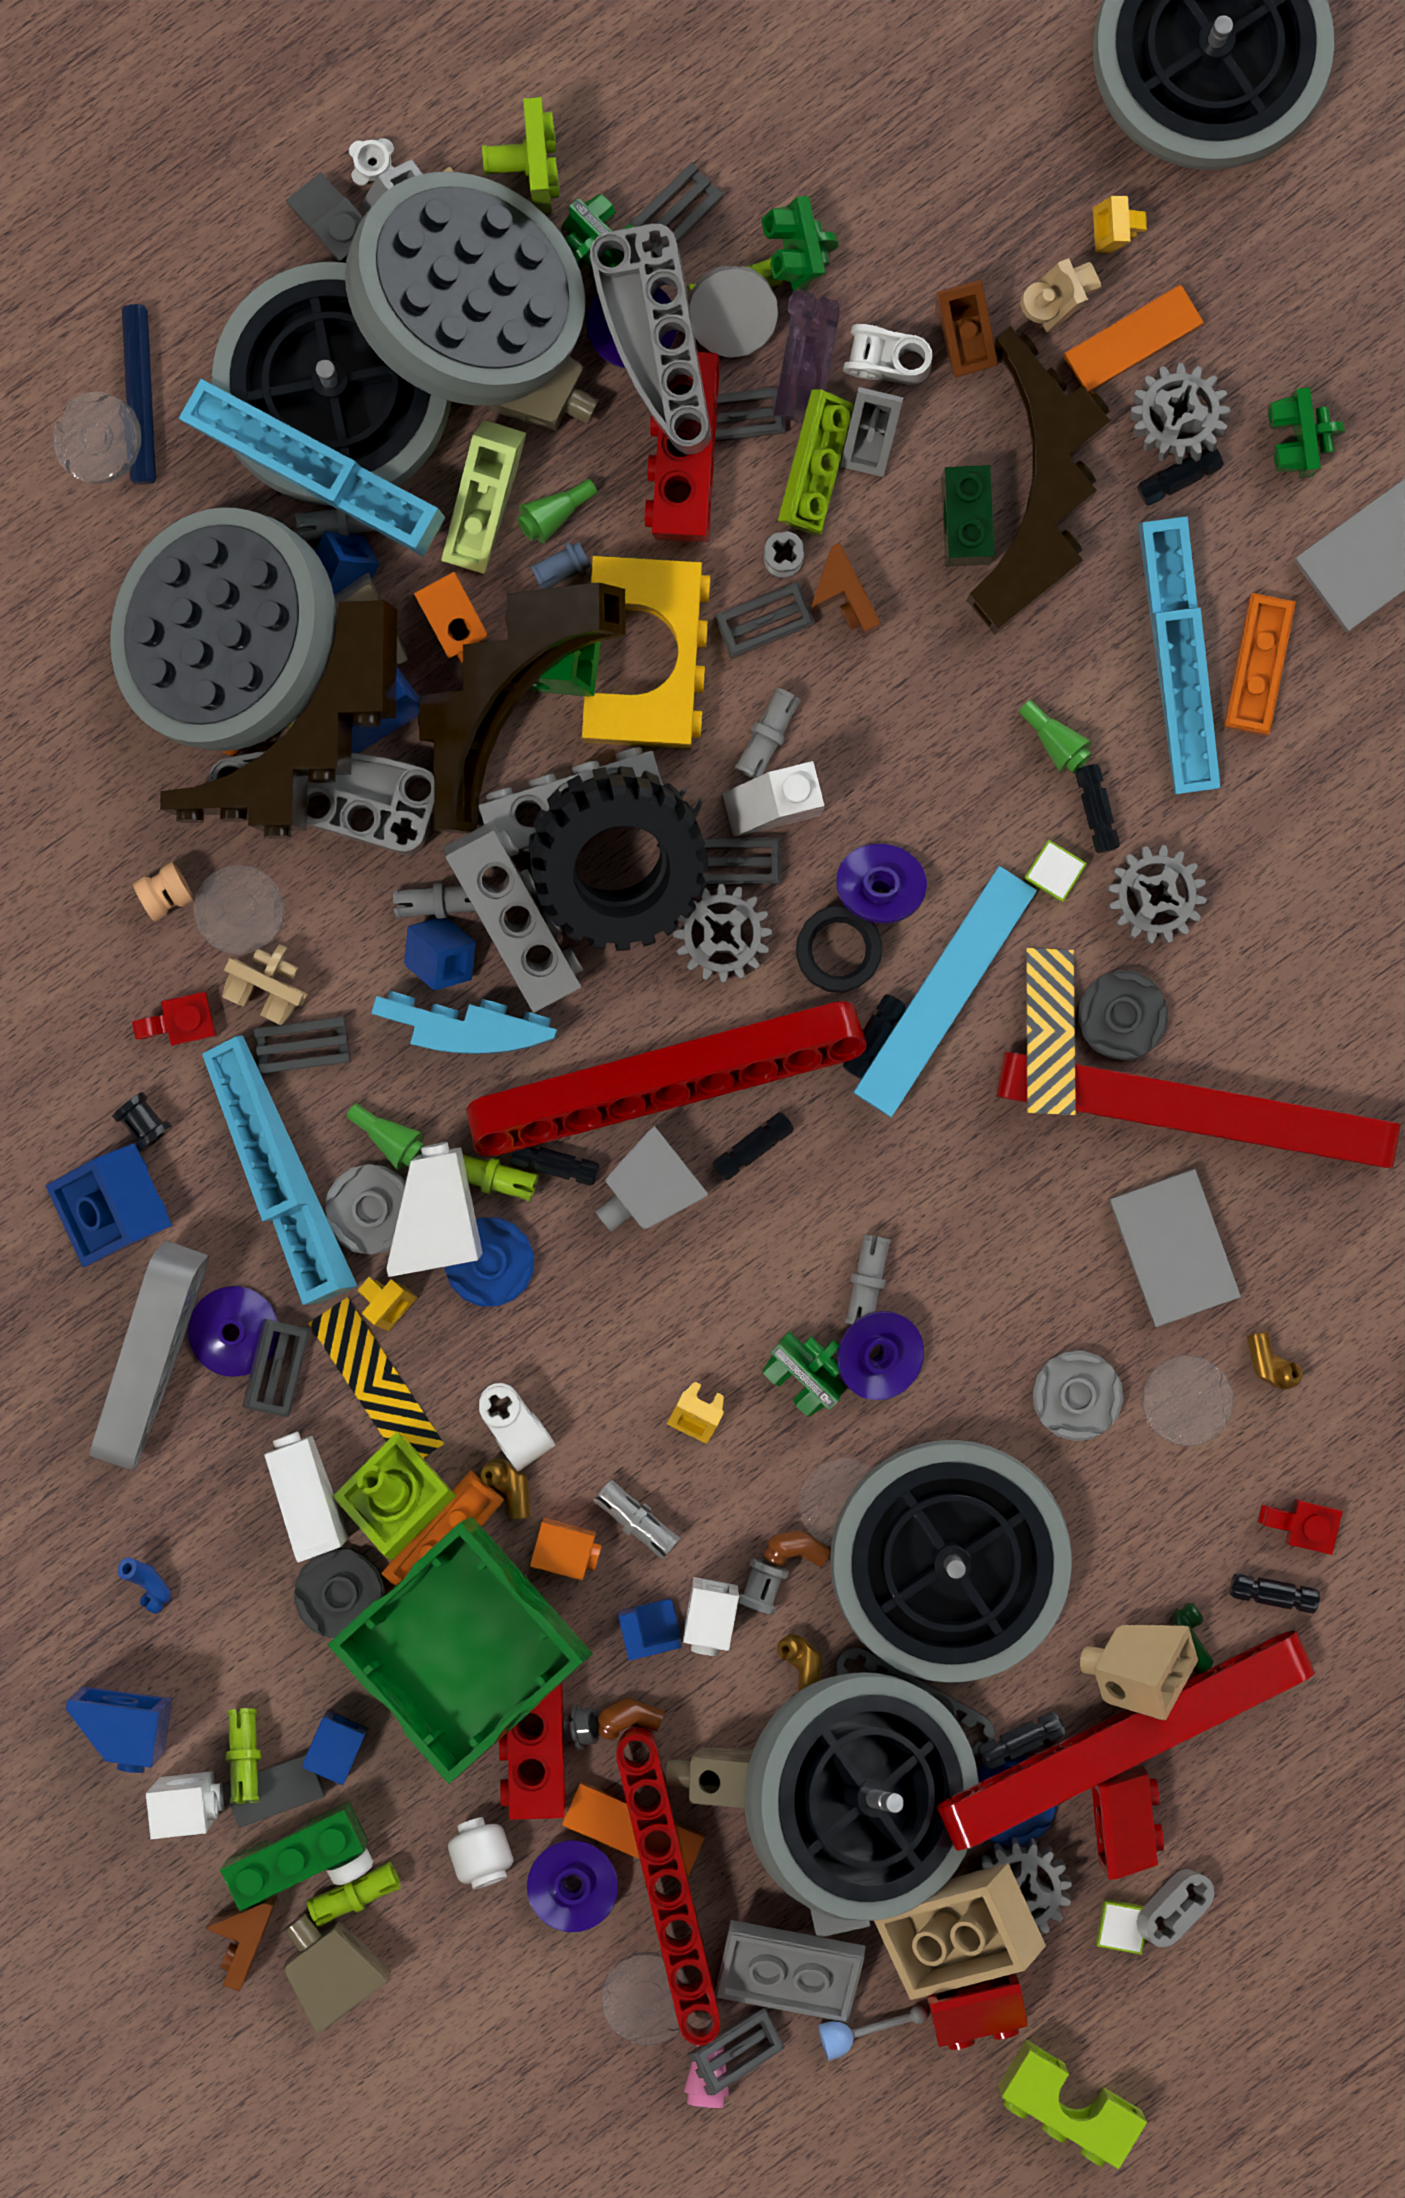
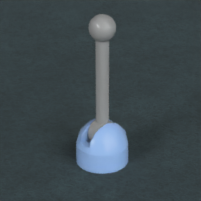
M917 2005L911 2009L910 2013L852 2030L842 2022L829 2021L819 2024V2034L827 2060L830 2061L843 2057L851 2049L855 2038L912 2021L916 2024H922L927 2020L928 2012L923 2006Z

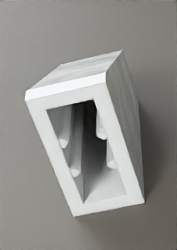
M813 761L767 772L722 793L733 838L819 817L824 809V802Z
M448 1142L421 1147L422 1155H417L411 1161L386 1268L388 1277L477 1261L483 1254L461 1147L449 1149Z
M294 1432L273 1440L275 1449L267 1452L265 1458L297 1563L341 1547L350 1536L337 1501L333 1497L334 1493L313 1436L301 1439L299 1432Z

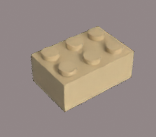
M1009 1863L951 1878L935 1895L919 1904L913 1910L895 1917L874 1920L910 2000L1025 1971L1046 1947Z

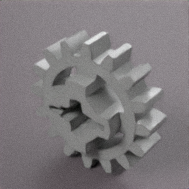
M1178 363L1176 373L1170 374L1168 369L1162 366L1159 370V380L1156 381L1153 377L1147 375L1144 378L1143 384L1145 391L1136 390L1134 393L1133 402L1138 405L1131 407L1130 420L1138 422L1134 425V437L1146 435L1143 449L1147 452L1155 446L1159 448L1158 460L1163 461L1168 453L1175 454L1177 464H1182L1184 454L1190 453L1192 458L1198 461L1201 459L1203 446L1213 452L1217 446L1215 436L1224 437L1226 434L1227 425L1223 421L1229 420L1230 407L1221 405L1226 402L1227 392L1226 390L1214 391L1217 383L1215 375L1205 381L1201 379L1202 367L1197 366L1192 374L1185 373L1184 364ZM1198 395L1205 400L1208 407L1201 405ZM1187 402L1186 412L1181 418H1178L1176 425H1173V415H1176L1179 409L1182 410L1184 403ZM1152 420L1160 423L1163 430L1162 433L1155 427Z
M1162 845L1159 847L1156 856H1152L1150 849L1146 846L1140 849L1141 860L1138 861L1133 855L1128 854L1124 857L1128 869L1124 870L1116 867L1112 871V874L1120 881L1119 884L1107 886L1106 891L1117 896V900L1107 907L1108 910L1112 911L1120 910L1121 916L1115 924L1119 927L1129 923L1132 927L1128 937L1131 939L1138 936L1140 932H1144L1146 944H1153L1157 934H1161L1163 941L1169 943L1173 941L1172 930L1175 929L1184 936L1189 933L1185 921L1198 922L1201 919V916L1193 909L1194 906L1203 905L1207 901V898L1196 895V889L1204 886L1206 882L1204 879H1193L1191 874L1198 867L1196 863L1186 867L1181 864L1184 852L1179 851L1170 858L1167 857V846ZM1145 866H1163L1158 874L1152 877H1146L1143 874L1137 873L1139 869ZM1178 876L1184 884L1186 899L1178 895L1175 883ZM1159 884L1163 887L1161 895L1167 899L1168 903L1161 901L1153 906L1149 903L1151 894L1146 889H1152ZM1127 889L1135 895L1138 906L1135 913L1129 907ZM1165 912L1170 916L1177 917L1168 924H1150L1156 914Z
M724 884L718 885L717 895L711 896L705 888L701 896L702 901L699 903L695 902L696 908L690 917L684 918L680 915L677 918L680 923L684 924V930L673 932V938L684 940L685 945L676 952L678 956L688 954L691 956L692 959L687 966L689 971L696 969L698 966L704 968L703 980L707 981L712 972L719 973L720 982L726 983L728 972L733 971L739 980L744 979L743 966L747 964L756 970L760 966L754 958L756 952L760 954L768 953L769 948L760 943L761 938L772 935L771 929L761 928L760 922L768 917L767 911L754 912L753 908L758 901L755 896L746 902L741 900V887H737L732 896L726 895ZM715 904H729L736 908L730 914H714L707 907ZM748 918L753 929V940L750 948L741 940V926ZM706 919L721 927L727 923L732 925L733 929L730 936L734 940L733 943L739 949H736L731 943L727 944L725 941H721L717 945L713 943L714 931ZM695 920L704 928V941L697 949L694 947L691 935ZM716 953H730L737 959V961L728 964H716L708 960Z
M1013 1837L1010 1843L1011 1849L1004 1850L999 1843L994 1844L996 1857L992 1859L989 1856L982 1855L980 1858L981 1865L984 1869L1005 1863L1017 1862L1010 1866L1019 1888L1022 1882H1025L1027 1875L1029 1888H1024L1022 1894L1030 1912L1040 1907L1039 1910L1031 1914L1037 1927L1039 1926L1045 1934L1049 1933L1047 1921L1052 1918L1061 1922L1064 1918L1058 1906H1069L1071 1903L1069 1894L1062 1891L1072 1887L1070 1876L1060 1875L1066 1870L1063 1859L1052 1861L1054 1852L1049 1845L1043 1848L1041 1852L1037 1851V1844L1034 1838H1030L1026 1847H1020L1017 1838ZM1038 1865L1048 1873L1052 1884H1048L1047 1880L1038 1877Z

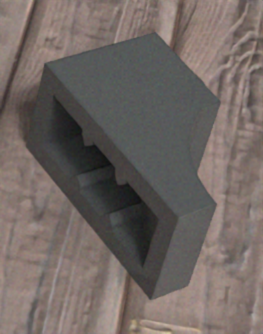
M320 172L290 196L286 202L335 262L346 263L350 245L363 217L347 197L344 198Z

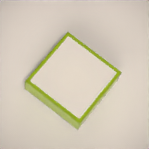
M1047 840L1025 875L1024 880L1062 903L1087 863L1054 842Z
M1103 1898L1095 1942L1097 1947L1142 1955L1145 1939L1141 1937L1137 1930V1918L1144 1906Z

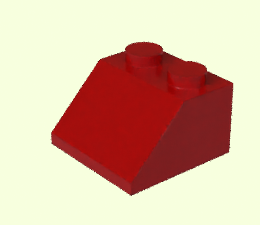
M1144 1766L1132 1767L1092 1787L1091 1794L1098 1862L1108 1880L1120 1879L1157 1866V1852L1164 1851L1161 1823L1154 1824L1152 1806H1159L1160 1804L1157 1779H1149V1773Z
M1016 1973L927 1996L939 2047L948 2045L950 2050L964 2049L974 2045V2039L990 2035L996 2040L1007 2039L1018 2035L1020 2028L1028 2027L1022 1990Z

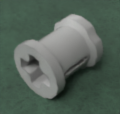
M789 531L777 532L768 538L764 548L763 562L765 568L771 575L777 578L786 579L793 577L800 571L803 565L804 551L802 540L796 534ZM787 546L793 549L791 556L793 562L791 563L785 559L781 564L775 561V548L783 551Z
M751 1557L749 1565L752 1567L744 1593L739 1594L738 1603L756 1611L774 1615L776 1607L773 1603L781 1580L788 1577L789 1571L782 1567H774L764 1560Z

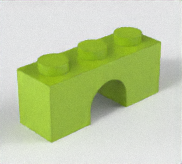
M1026 2039L998 2084L1001 2097L1005 2099L1003 2105L1020 2118L1026 2119L1028 2115H1031L1044 2123L1041 2127L1043 2131L1057 2141L1065 2143L1068 2138L1082 2147L1081 2154L1096 2165L1104 2167L1107 2162L1119 2169L1147 2124L1142 2110L1105 2087L1101 2089L1095 2101L1085 2108L1072 2109L1063 2105L1059 2101V2093L1069 2076L1065 2063Z

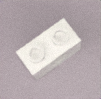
M693 1577L683 1631V1643L691 1644L692 1652L718 1656L719 1649L729 1651L739 1599L738 1585Z
M213 1771L159 1777L146 1792L150 1839L205 1834L218 1818V1811L224 1810L223 1787L221 1783L215 1784Z

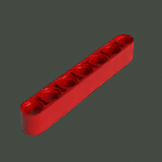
M632 1727L624 1731L617 1742L616 1760L679 2029L683 2038L689 2043L706 2045L717 2037L720 2030V2013L658 1745L654 1735L648 1730L641 1727ZM632 1741H642L648 1746L650 1753L645 1760L634 1762L626 1757L624 1753L625 1746ZM646 1785L655 1787L660 1794L659 1800L651 1806L639 1804L634 1797L638 1788ZM654 1830H660L665 1832L671 1841L665 1849L655 1851L646 1845V1836ZM665 1875L676 1877L681 1883L680 1889L672 1895L660 1893L655 1886L660 1877ZM675 1920H682L688 1923L692 1930L686 1938L676 1940L667 1934V1926ZM693 1965L701 1971L702 1975L697 1982L685 1984L677 1978V1971L683 1966ZM696 2010H703L711 2015L712 2021L707 2027L697 2029L688 2023V2016Z

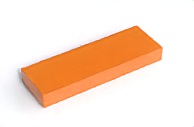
M1180 284L1065 352L1063 357L1080 386H1083L1090 393L1202 327L1204 322Z
M1256 593L1249 595L1223 725L1224 728L1264 736L1270 735L1296 605L1295 601Z
M471 1469L452 1490L456 1497L389 1563L381 1574L395 1586L398 1585L409 1573L412 1566L459 1522L473 1517L482 1527L505 1498L493 1487L484 1484L481 1477Z
M580 1781L563 1819L562 1826L640 1859L626 1800ZM676 1823L689 1876L705 1835ZM660 1830L650 1832L645 1838L646 1845L655 1851L665 1849L671 1841L670 1837Z

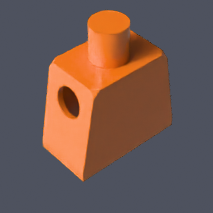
M455 572L413 593L448 658L457 655L462 663L463 644L481 643V641L489 637ZM457 618L463 620L469 631L467 636L460 640L454 638L448 627L451 621Z

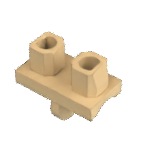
M1068 258L1056 263L1038 282L1028 286L1021 295L1020 305L1027 318L1033 322L1043 323L1047 333L1057 329L1088 300L1087 295L1095 293L1101 288V282L1090 262L1073 268Z
M281 944L277 946L272 955L259 948L256 950L252 961L265 966L264 972L229 958L224 968V971L228 972L229 975L225 982L222 997L242 1007H246L257 986L270 993L260 1015L279 1025H284L296 1006H304L309 994L276 979L279 973L293 980L299 969L285 961L288 948Z

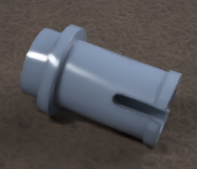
M567 542L565 543L566 549L530 566L542 589L550 588L578 572L581 576L585 574L583 570L591 565L579 542L571 546Z

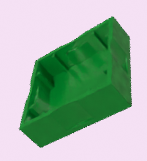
M473 1517L459 1522L412 1566L409 1573L387 1595L369 1605L327 1644L363 1687L393 1713L403 1728L405 1735L448 1784L461 1776L593 1655L590 1649Z

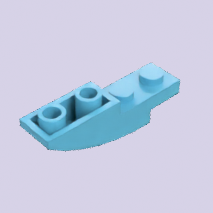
M389 991L387 999L376 996L371 1014L414 1026L410 1042L412 1045L459 1054L514 1052L556 1040L558 1035L557 1029L549 1027L551 1023L550 1018L526 1011L523 1019L506 1015L508 1006L485 999L481 1000L480 1007L469 1004L464 1021L457 1020L458 1010L434 1003L431 1012L413 1007L416 998Z

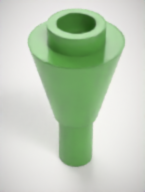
M586 479L565 493L560 492L521 504L519 506L521 516L517 517V522L524 535L530 541L537 539L540 543L545 544L570 517L576 507L598 493L597 489L590 479Z
M1029 700L1021 707L1019 713L1038 732L1039 739L1060 774L1068 769L1071 773H1075L1078 768L1083 767L1092 756L1088 751L1092 745L1091 740L1057 720L1050 719L1032 700Z
M357 1103L350 1108L346 1115L347 1119L368 1133L371 1140L397 1170H401L406 1165L410 1167L411 1161L417 1155H422L421 1147L426 1146L422 1143L424 1133L384 1118H377Z

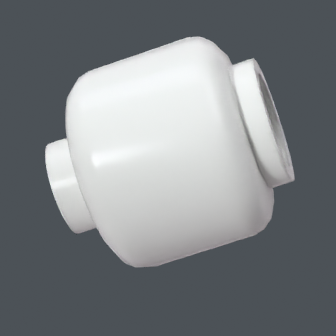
M483 1817L458 1825L459 1834L448 1843V1851L458 1880L465 1884L471 1883L473 1889H480L506 1879V1871L512 1866L513 1856L503 1827L499 1824L485 1825Z

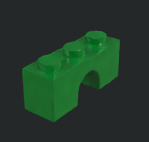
M348 1800L309 1819L305 1825L272 1842L265 1840L228 1858L221 1867L220 1872L239 1911H242L364 1852L369 1840Z

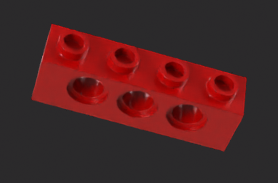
M697 352L711 427V439L703 451L696 454H688L685 457L673 456L670 453L671 441L657 425L653 417L651 416L650 435L651 437H657L656 455L649 454L647 479L648 482H655L654 500H646L644 522L645 527H652V535L655 540L708 543L710 541L715 435L721 364L717 353ZM687 375L676 376L671 381L669 390L676 395L681 392H689L694 380ZM695 420L684 421L677 430L678 437L695 439L701 432V424ZM676 482H685L691 486L689 497L680 503L668 500L667 492L669 487Z
M562 1683L530 1712L540 1716L544 1723V1728L539 1733L527 1734L521 1730L518 1723L499 1740L500 1761H508V1779H500L501 1807H509V1820L565 1817L566 1791ZM536 1759L543 1764L545 1773L539 1779H527L520 1772L519 1765L524 1760Z

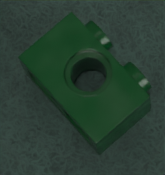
M991 466L945 467L941 476L945 567L990 565L994 558Z

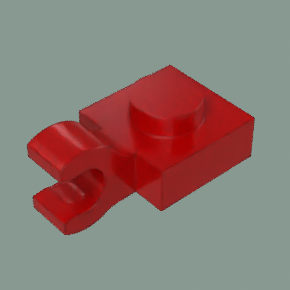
M207 992L161 1001L164 1015L132 1021L135 1039L143 1040L168 1034L171 1046L217 1036Z
M1295 1499L1292 1512L1261 1505L1257 1522L1267 1527L1287 1530L1285 1543L1288 1545L1333 1555L1343 1511Z

